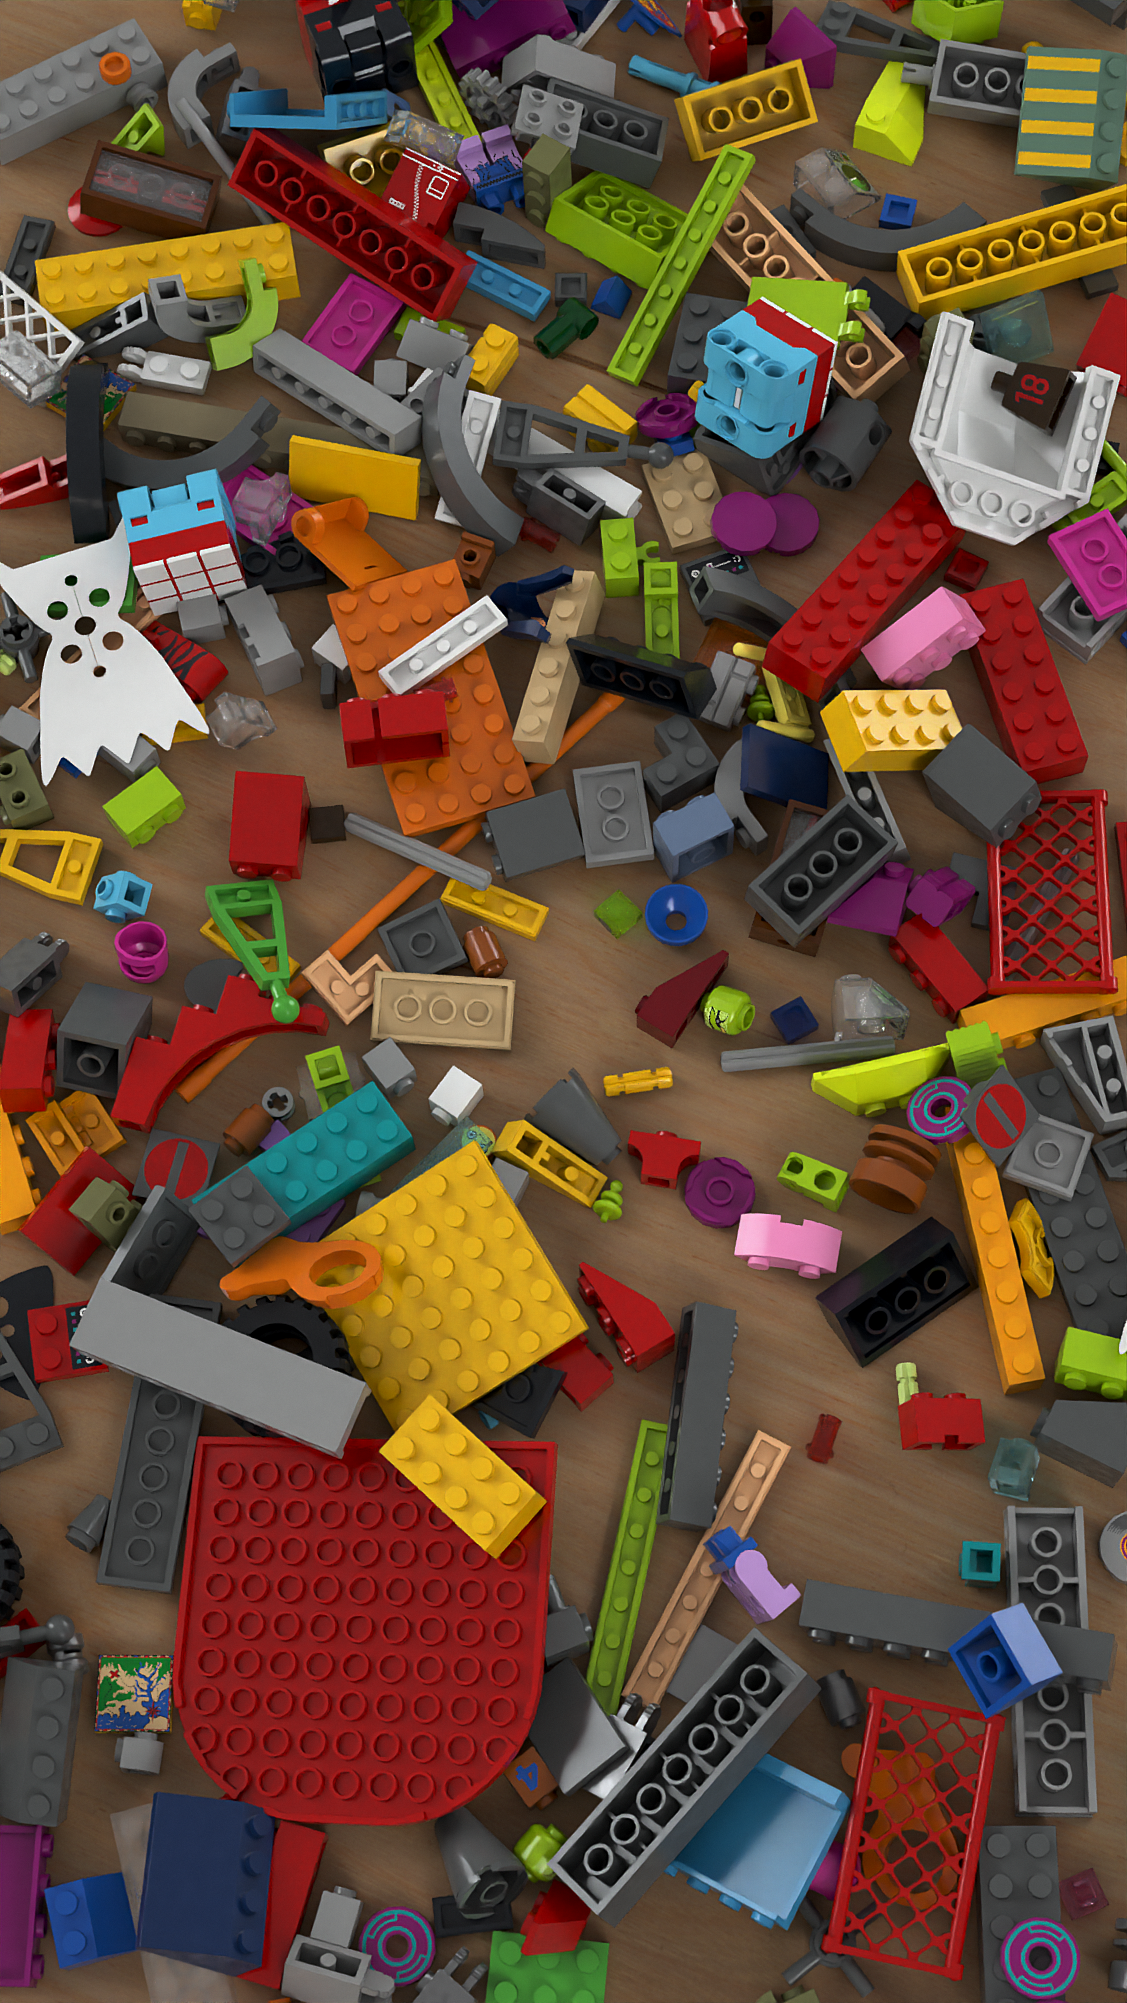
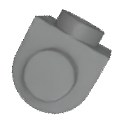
M138 1731L135 1732L134 1737L124 1736V1739L118 1738L115 1749V1762H120L119 1768L123 1773L159 1775L164 1743L157 1741V1734Z

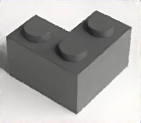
M676 714L654 727V744L663 756V759L643 770L644 789L660 813L714 784L720 763L688 717Z

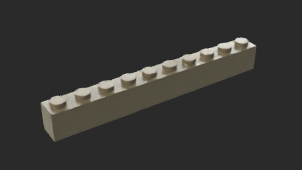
M127 391L118 427L122 440L130 445L137 447L147 445L158 447L166 452L181 451L195 455L224 439L248 412ZM277 417L275 426L261 437L270 446L253 465L259 468H279L289 472V441L292 435L374 451L378 450L340 427ZM421 442L402 456L421 459L419 496H439V491L427 464L423 442Z

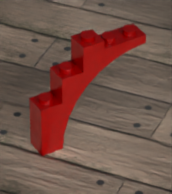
M240 974L239 977L228 975L216 1014L213 1009L203 1005L195 1004L193 1008L182 1006L170 1045H168L167 1040L153 1035H148L147 1039L135 1038L110 1117L116 1126L150 1134L161 1108L176 1086L203 1061L218 1051L240 1041L271 1033L300 1032L326 1036L330 1024L326 1013L316 1005L304 1003L300 1007L296 1020L287 1024L280 1023L274 1019L271 1013V1006L274 1001L273 996L269 995V998H266V991L260 990L251 975Z

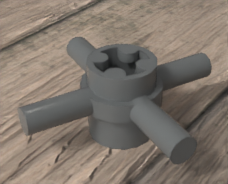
M6 592L0 594V599L6 618L0 625V649H3L8 655L14 657L16 662L20 663L25 682L34 683L38 680L33 659L39 651V638L51 634L35 625L27 617L19 615L16 603Z
M805 1895L798 1910L813 1929L809 1938L810 1951L782 1972V1976L792 1986L819 1964L828 1968L840 1967L862 1998H864L875 1987L858 1966L852 1955L834 1952L827 1954L824 1950H821L823 1934L828 1933L830 1919L825 1920L809 1897ZM875 1902L870 1903L855 1916L858 1919L867 1916L875 1910ZM878 1913L864 1923V1929L883 1914ZM855 1929L849 1933H844L842 1945L856 1947L855 1936L861 1931Z

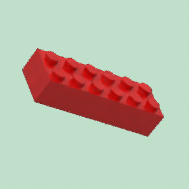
M1024 579L959 595L966 600L986 630L979 636V641L969 648L968 651L1005 754L1037 782V785L1083 773L1089 755Z

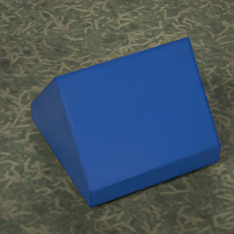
M618 275L602 281L590 309L620 319L630 300L632 291Z

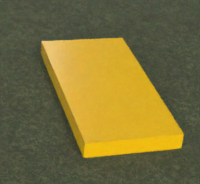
M292 435L289 441V490L300 498L330 503L350 497H359L366 503L369 512L416 520L419 509L421 459Z

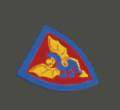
M630 0L634 4L616 23L623 32H626L636 21L651 36L660 26L678 37L682 36L675 23L656 0Z

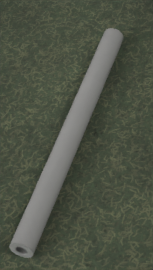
M185 97L181 98L175 104L230 179L236 166ZM241 194L263 225L277 223L269 212Z

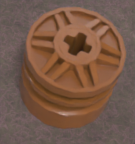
M874 1125L868 1135L869 1141H866L862 1150L867 1158L858 1160L848 1184L860 1197L882 1208L903 1214L918 1213L928 1190L923 1181L932 1179L935 1173L934 1167L938 1165L942 1155L935 1145L920 1135L892 1125Z

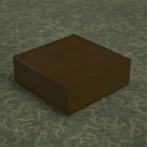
M343 805L309 808L312 844L347 841Z

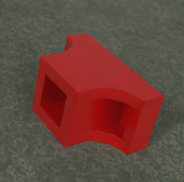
M630 1130L628 1154L635 1156L642 1165L641 1184L676 1190L679 1174L685 1168L699 1163L700 1141L677 1138L675 1133L668 1131H657L656 1134Z

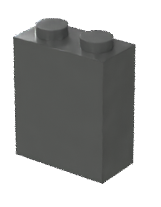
M565 788L485 813L486 822L481 823L486 843L492 841L496 854L492 855L491 859L496 875L503 874L505 882L582 859L586 854Z

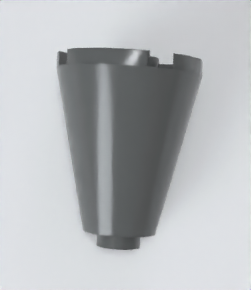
M572 1068L568 1072L572 1079L568 1082L565 1079H560L533 1107L537 1114L533 1117L528 1113L524 1119L541 1132L596 1166L601 1161L608 1165L622 1151L617 1146L622 1140L580 1074Z
M465 1807L437 1818L434 1825L435 1834L454 1900L462 1915L469 1919L487 1917L496 1913L493 1906L504 1900L506 1905L513 1902L524 1890L528 1881V1874L525 1871L524 1864Z

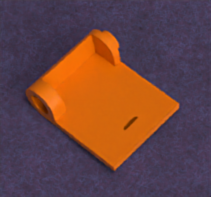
M350 497L298 510L292 517L291 528L294 536L353 591L363 589L369 583L408 572L407 569L364 531L369 520V511L366 503L359 497Z

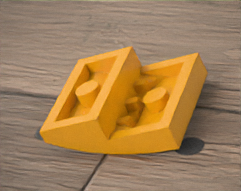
M75 1091L59 1103L53 1100L47 1104L46 1112H36L25 1120L60 1176L65 1173L86 1146L92 1148L103 1158L127 1143V1140L110 1117L109 1112L98 1095Z

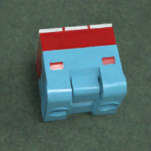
M761 297L708 332L703 361L709 367L707 382L698 391L695 419L709 430L755 458L765 459L773 456L778 450L823 420L838 342L766 298Z
M217 469L187 475L188 489L186 484L183 483L154 490L152 494L147 485L117 492L133 570L154 616L178 611L176 603L178 601L216 594L217 600L220 601L248 590L235 532L234 515Z

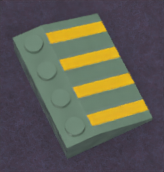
M1027 47L1014 175L1094 191H1102L1118 183L1127 95V55L1098 49Z

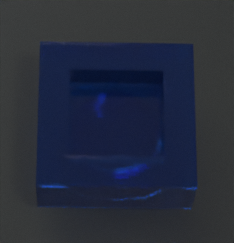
M801 996L770 1013V1018L787 1045L800 1040L819 1028L818 1022Z

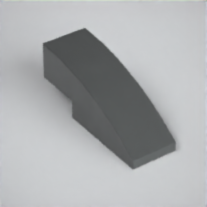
M459 202L453 222L456 242L482 246V255L487 259L545 269V245L533 234L498 213L479 206Z

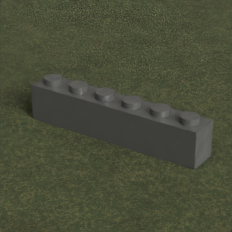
M698 1301L682 1308L656 1524L699 1532L710 1529L716 1519L717 1504L714 1500L716 1487L720 1483L722 1474L721 1467L719 1466V1457L726 1440L723 1423L724 1415L727 1413L730 1405V1395L727 1393L728 1380L734 1370V1359L731 1358L733 1343L738 1335V1323L735 1322L737 1310Z

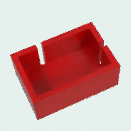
M424 689L411 695L386 694L381 698H377L376 702L356 697L339 703L347 768L450 756L443 691L436 692L432 689Z

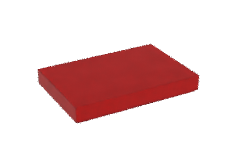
M88 1146L83 1149L18 1229L21 1234L73 1276L101 1244V1241L69 1211L70 1207L96 1176L107 1183L115 1180L128 1190L129 1195L126 1198L130 1202L138 1198L132 1195L135 1185Z

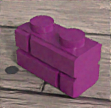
M947 866L936 871L929 869L923 876L918 874L909 884L907 889L909 896L905 900V906L917 915L922 913V918L933 927L940 926L963 912L975 894L976 887L964 878L959 880V875Z

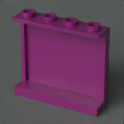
M498 0L476 21L469 19L464 10L461 12L452 4L453 23L441 33L453 66L461 79L471 69L475 70L477 67L482 72L488 70L489 73L503 68V57L537 34L550 36L552 40L556 41L576 31V28L563 0Z
M0 1825V1987L37 1988V1979L43 1978L45 1958L43 1954H39L40 1938L46 1937L48 1928L47 1914H42L43 1900L46 1898L44 1889L51 1887V1875L46 1874L47 1858H52L54 1851V1835L49 1834V1827Z

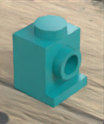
M962 1541V1553L959 1554L958 1572L961 1580H965V1587L996 1588L1000 1582L1001 1543Z

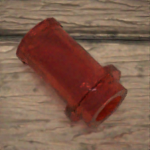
M524 517L519 536L521 541L525 542L528 540L552 553L557 546L555 542H559L561 534L538 524L534 517L531 519Z
M443 676L441 677L442 681L419 689H413L414 694L424 689H432L436 692L443 691L444 701L449 700V703L453 702V698L458 697L452 677L445 679Z
M820 1414L812 1441L807 1443L805 1449L808 1451L807 1458L817 1463L827 1464L828 1460L834 1456L832 1448L842 1421L829 1414Z

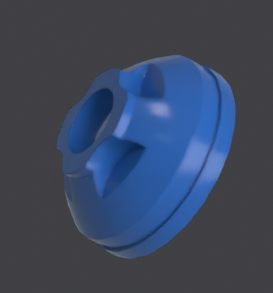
M683 884L666 885L655 891L648 899L645 907V921L650 933L661 943L669 946H683L694 942L703 933L708 922V908L703 896L692 887ZM672 914H680L685 917L687 923L683 929L672 930L667 926L666 919Z

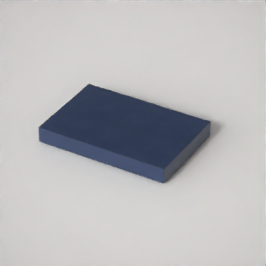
M750 723L744 726L742 730L740 790L787 807L789 799L827 810L829 753Z

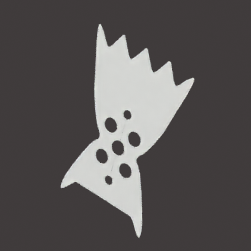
M123 517L111 539L16 569L9 568L0 563V585L37 626L52 635V642L45 657L40 689L41 771L45 786L52 779L61 758L69 760L86 776H90L100 746L108 748L123 761L130 763L137 738L141 733L147 735L168 751L170 750L175 727L179 720L203 733L209 734V728L201 713L161 654L137 629L120 619L118 615L126 593L130 565V550ZM67 576H76L77 583L74 586H67L65 584ZM98 588L105 589L110 594L109 602L102 607L93 606L89 601L90 593ZM57 601L65 603L68 607L67 615L61 620L51 619L47 614L50 604ZM82 616L91 617L96 622L95 630L89 634V637L88 635H80L75 630V623ZM109 632H119L123 636L122 646L117 650L106 649L103 646V637ZM68 645H77L82 651V656L75 663H66L61 658L63 648ZM97 666L105 667V675L96 677L93 674L94 668Z

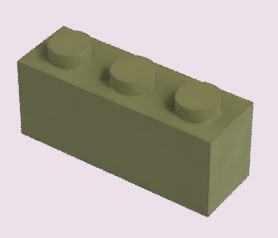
M542 134L523 159L522 171L526 218L533 225L546 228L554 198L572 187L570 147Z

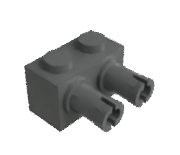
M550 1575L545 1644L547 1668L558 1665L566 1657L573 1659L590 1652L589 1641L594 1640L593 1630L586 1613L578 1614L575 1605L566 1606L554 1575Z

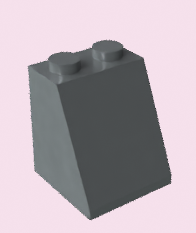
M969 723L922 771L935 807L995 848L1004 840L1012 837L1017 826L1027 815H1031L1036 811L1042 800L1037 782Z
M85 982L57 1030L56 1086L116 1099L135 1038L147 1039L150 1031L153 997Z
M1056 1400L1050 1410L1043 1407L1030 1433L1031 1436L1036 1438L1032 1449L1113 1488L1127 1468V1403Z

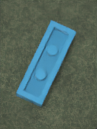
M468 250L466 255L477 261L478 264L466 288L535 322L551 299V291Z

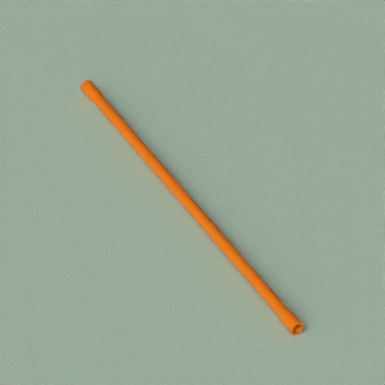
M607 692L602 693L598 700L564 731L556 761L627 698ZM530 762L526 769L531 784L553 764ZM485 817L465 822L437 849L455 856L482 831L481 823L486 822ZM419 864L327 950L340 962L437 871ZM300 974L289 984V988H285L287 995L292 996L298 1001L312 987ZM258 1037L245 1039L218 1051L181 1081L174 1089L175 1092L189 1104L212 1082L215 1076Z

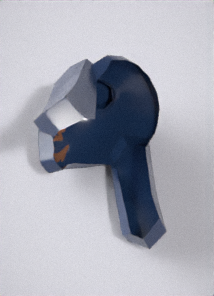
M563 565L541 575L522 579L518 582H507L498 586L489 598L508 619V625L500 630L501 634L514 639L535 640L548 644L552 635L546 630L549 618L542 611L536 596L571 584L574 569Z

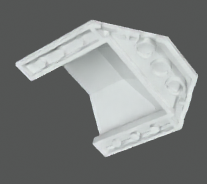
M943 311L941 312L909 442L952 526L1014 546L1089 502L1120 375L1094 365L1086 367L1085 372H1072L1077 379L1051 437L1005 410L1001 406L1005 394L991 389V383L996 372L1001 371L1013 375L1017 363L975 349L969 342L974 322Z

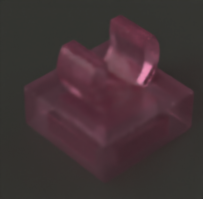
M1093 1867L1059 1882L1060 1896L1072 1921L1109 1905Z

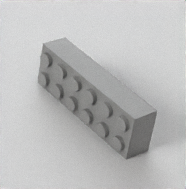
M134 18L0 82L1 166L129 105L126 99L127 94L137 83L147 82L155 92L168 86L163 63ZM111 52L123 53L130 60L132 68L131 77L120 85L106 83L100 74L99 62L103 56Z

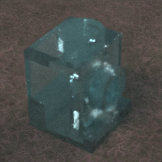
M1000 1438L988 1474V1480L993 1493L1029 1502L1031 1496L1030 1489L1040 1462V1456L1035 1445L1022 1438H1014L1013 1440Z

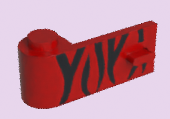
M156 620L142 632V635L164 658L193 702L202 703L229 674L224 664L213 654Z

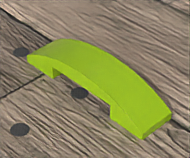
M677 562L643 563L646 648L661 654H672L680 659Z
M339 1045L305 1056L323 1113L354 1093ZM380 1174L359 1188L381 1182Z

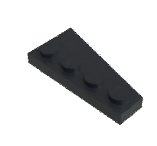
M291 531L278 535L279 539L268 543L277 549L275 555L261 547L260 544L248 548V552L241 555L247 589L262 585L266 594L270 595L327 584L324 563L309 551ZM220 600V601H218V603H219V604L225 603V601H224V600Z
M533 1364L472 1403L471 1406L525 1436L535 1439L568 1373Z

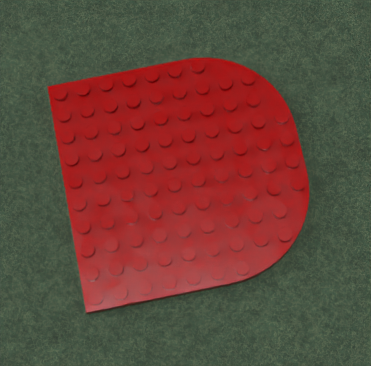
M198 1436L190 1496L172 1681L175 1707L179 1710L180 1720L185 1731L183 1733L192 1754L207 1775L232 1798L264 1809V1813L275 1818L311 1824L377 1827L406 1826L442 1817L461 1808L491 1786L507 1769L519 1752L532 1726L541 1696L544 1675L558 1444L556 1442L481 1440L547 1501L498 1558L495 1559L379 1452L389 1439L348 1438L343 1449L344 1455L342 1459H339L289 1438Z

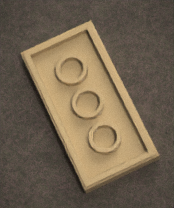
M376 971L370 1040L373 1042H384L391 1037L395 1043L511 1051L516 980Z

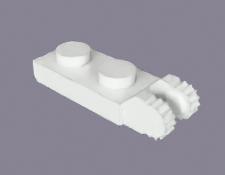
M127 346L123 348L122 357L128 362L144 365L143 370L136 365L122 363L118 365L116 373L130 381L141 382L142 385L203 396L212 366L210 361L148 351L147 353L141 348Z

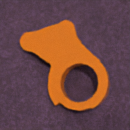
M278 1236L272 1238L238 1268L224 1276L220 1280L219 1285L220 1289L230 1300L242 1301L253 1295H283L292 1288L305 1301L316 1307L335 1309L357 1303L375 1291L383 1281L384 1268L380 1254L369 1243L355 1240L298 1242L287 1237ZM355 1264L365 1267L359 1277L345 1285L329 1288L320 1287L315 1284L319 1276L336 1266Z
M852 1743L843 1750L841 1757L844 1771L855 1779L862 1745L859 1743ZM877 1749L887 1760H891L902 1752ZM915 1753L925 1768H929L936 1763L928 1753ZM905 1754L892 1765L893 1771L903 1784H906L919 1774V1768L909 1754ZM875 1758L874 1767L878 1764L877 1758ZM935 1768L931 1771L930 1777L936 1787H938L940 1783L936 1776ZM884 1769L878 1773H872L870 1791L874 1792L879 1799L886 1798L897 1789L896 1782L887 1770ZM925 1778L919 1779L908 1788V1794L919 1808L929 1803L935 1797V1792ZM901 1793L885 1804V1809L895 1823H900L910 1816L913 1811L911 1805ZM939 1802L930 1806L923 1813L924 1819L934 1832H937L949 1823ZM877 1809L879 1816L869 1831V1835L873 1839L878 1838L890 1828L888 1820L880 1809ZM917 1817L901 1827V1833L914 1829L928 1834L926 1828ZM950 1827L939 1836V1841L947 1854L952 1856L961 1852L952 1827ZM895 1833L890 1834L878 1843V1849L886 1861L889 1847L895 1837H897ZM873 1849L862 1852V1867L865 1879L871 1878L883 1868V1863ZM960 1859V1860L958 1861V1866H959L960 1868H961L962 1859ZM950 1866L943 1867L942 1876L935 1885L943 1896L951 1893L959 1881L960 1874L955 1873ZM884 1873L875 1880L886 1896L892 1898L897 1895L899 1891L898 1886L889 1873ZM932 1888L924 1892L910 1891L909 1893L911 1900L919 1910L927 1909L937 1901V1896ZM904 1897L895 1901L900 1905L910 1906Z

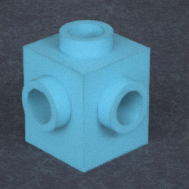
M117 871L115 874L101 877L95 890L96 900L93 909L105 914L107 920L115 923H125L126 920L145 916L153 884L127 871Z

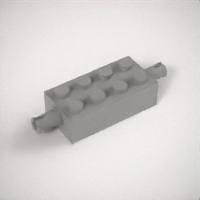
M941 39L936 64L930 67L904 61L901 83L906 82L929 86L928 90H931L927 113L1019 128L1026 53Z

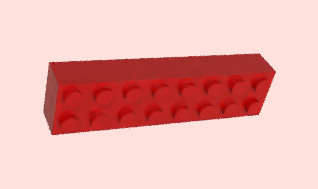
M253 128L228 186L428 319L439 322L450 318L478 264L477 261L277 129Z
M916 479L768 642L762 664L763 668L817 703L825 696L862 654L861 649L879 635L963 540L966 530L952 526L932 488Z

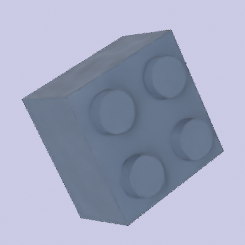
M714 792L706 797L699 795L690 800L687 806L677 811H666L653 822L654 853L672 883L733 853L735 826L716 793Z

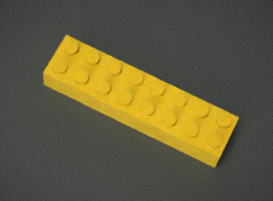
M1127 184L898 251L896 274L911 311L920 314L926 320L936 314H941L943 311L949 312L956 308H959L961 312H965L1127 264Z
M281 222L35 260L40 305L69 330H73L143 292L149 295L148 279L177 274L181 275L186 295L189 299L206 301L241 295L244 305H247L246 291L238 260L246 258H256L257 264L262 263L266 275V282L262 283L263 289L268 287L277 288L278 300L301 297L290 227ZM43 318V321H44V324H45V327H46V330H47L46 319Z

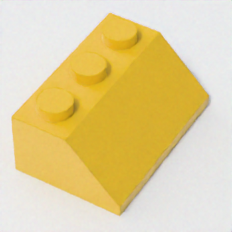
M406 116L387 122V124H380L317 145L322 160L380 198L406 147L422 154L413 120Z

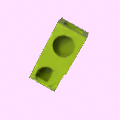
M795 1152L789 1153L776 1178L786 1188L803 1193L804 1196L822 1203L824 1208L833 1212H837L850 1187L848 1184L850 1181L849 1173Z

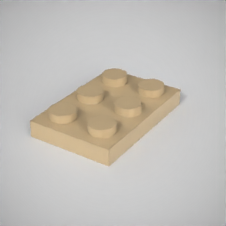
M695 449V451L675 456L672 463L663 469L655 468L650 463L641 465L643 478L671 553L675 554L716 542L717 539H714L711 534L710 520L715 505L723 497L708 457Z

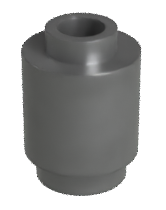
M844 1669L828 1674L816 1681L822 1688L818 1693V1697L831 1726L839 1725L841 1730H845L862 1722L860 1715L865 1713L866 1709L852 1677H847Z

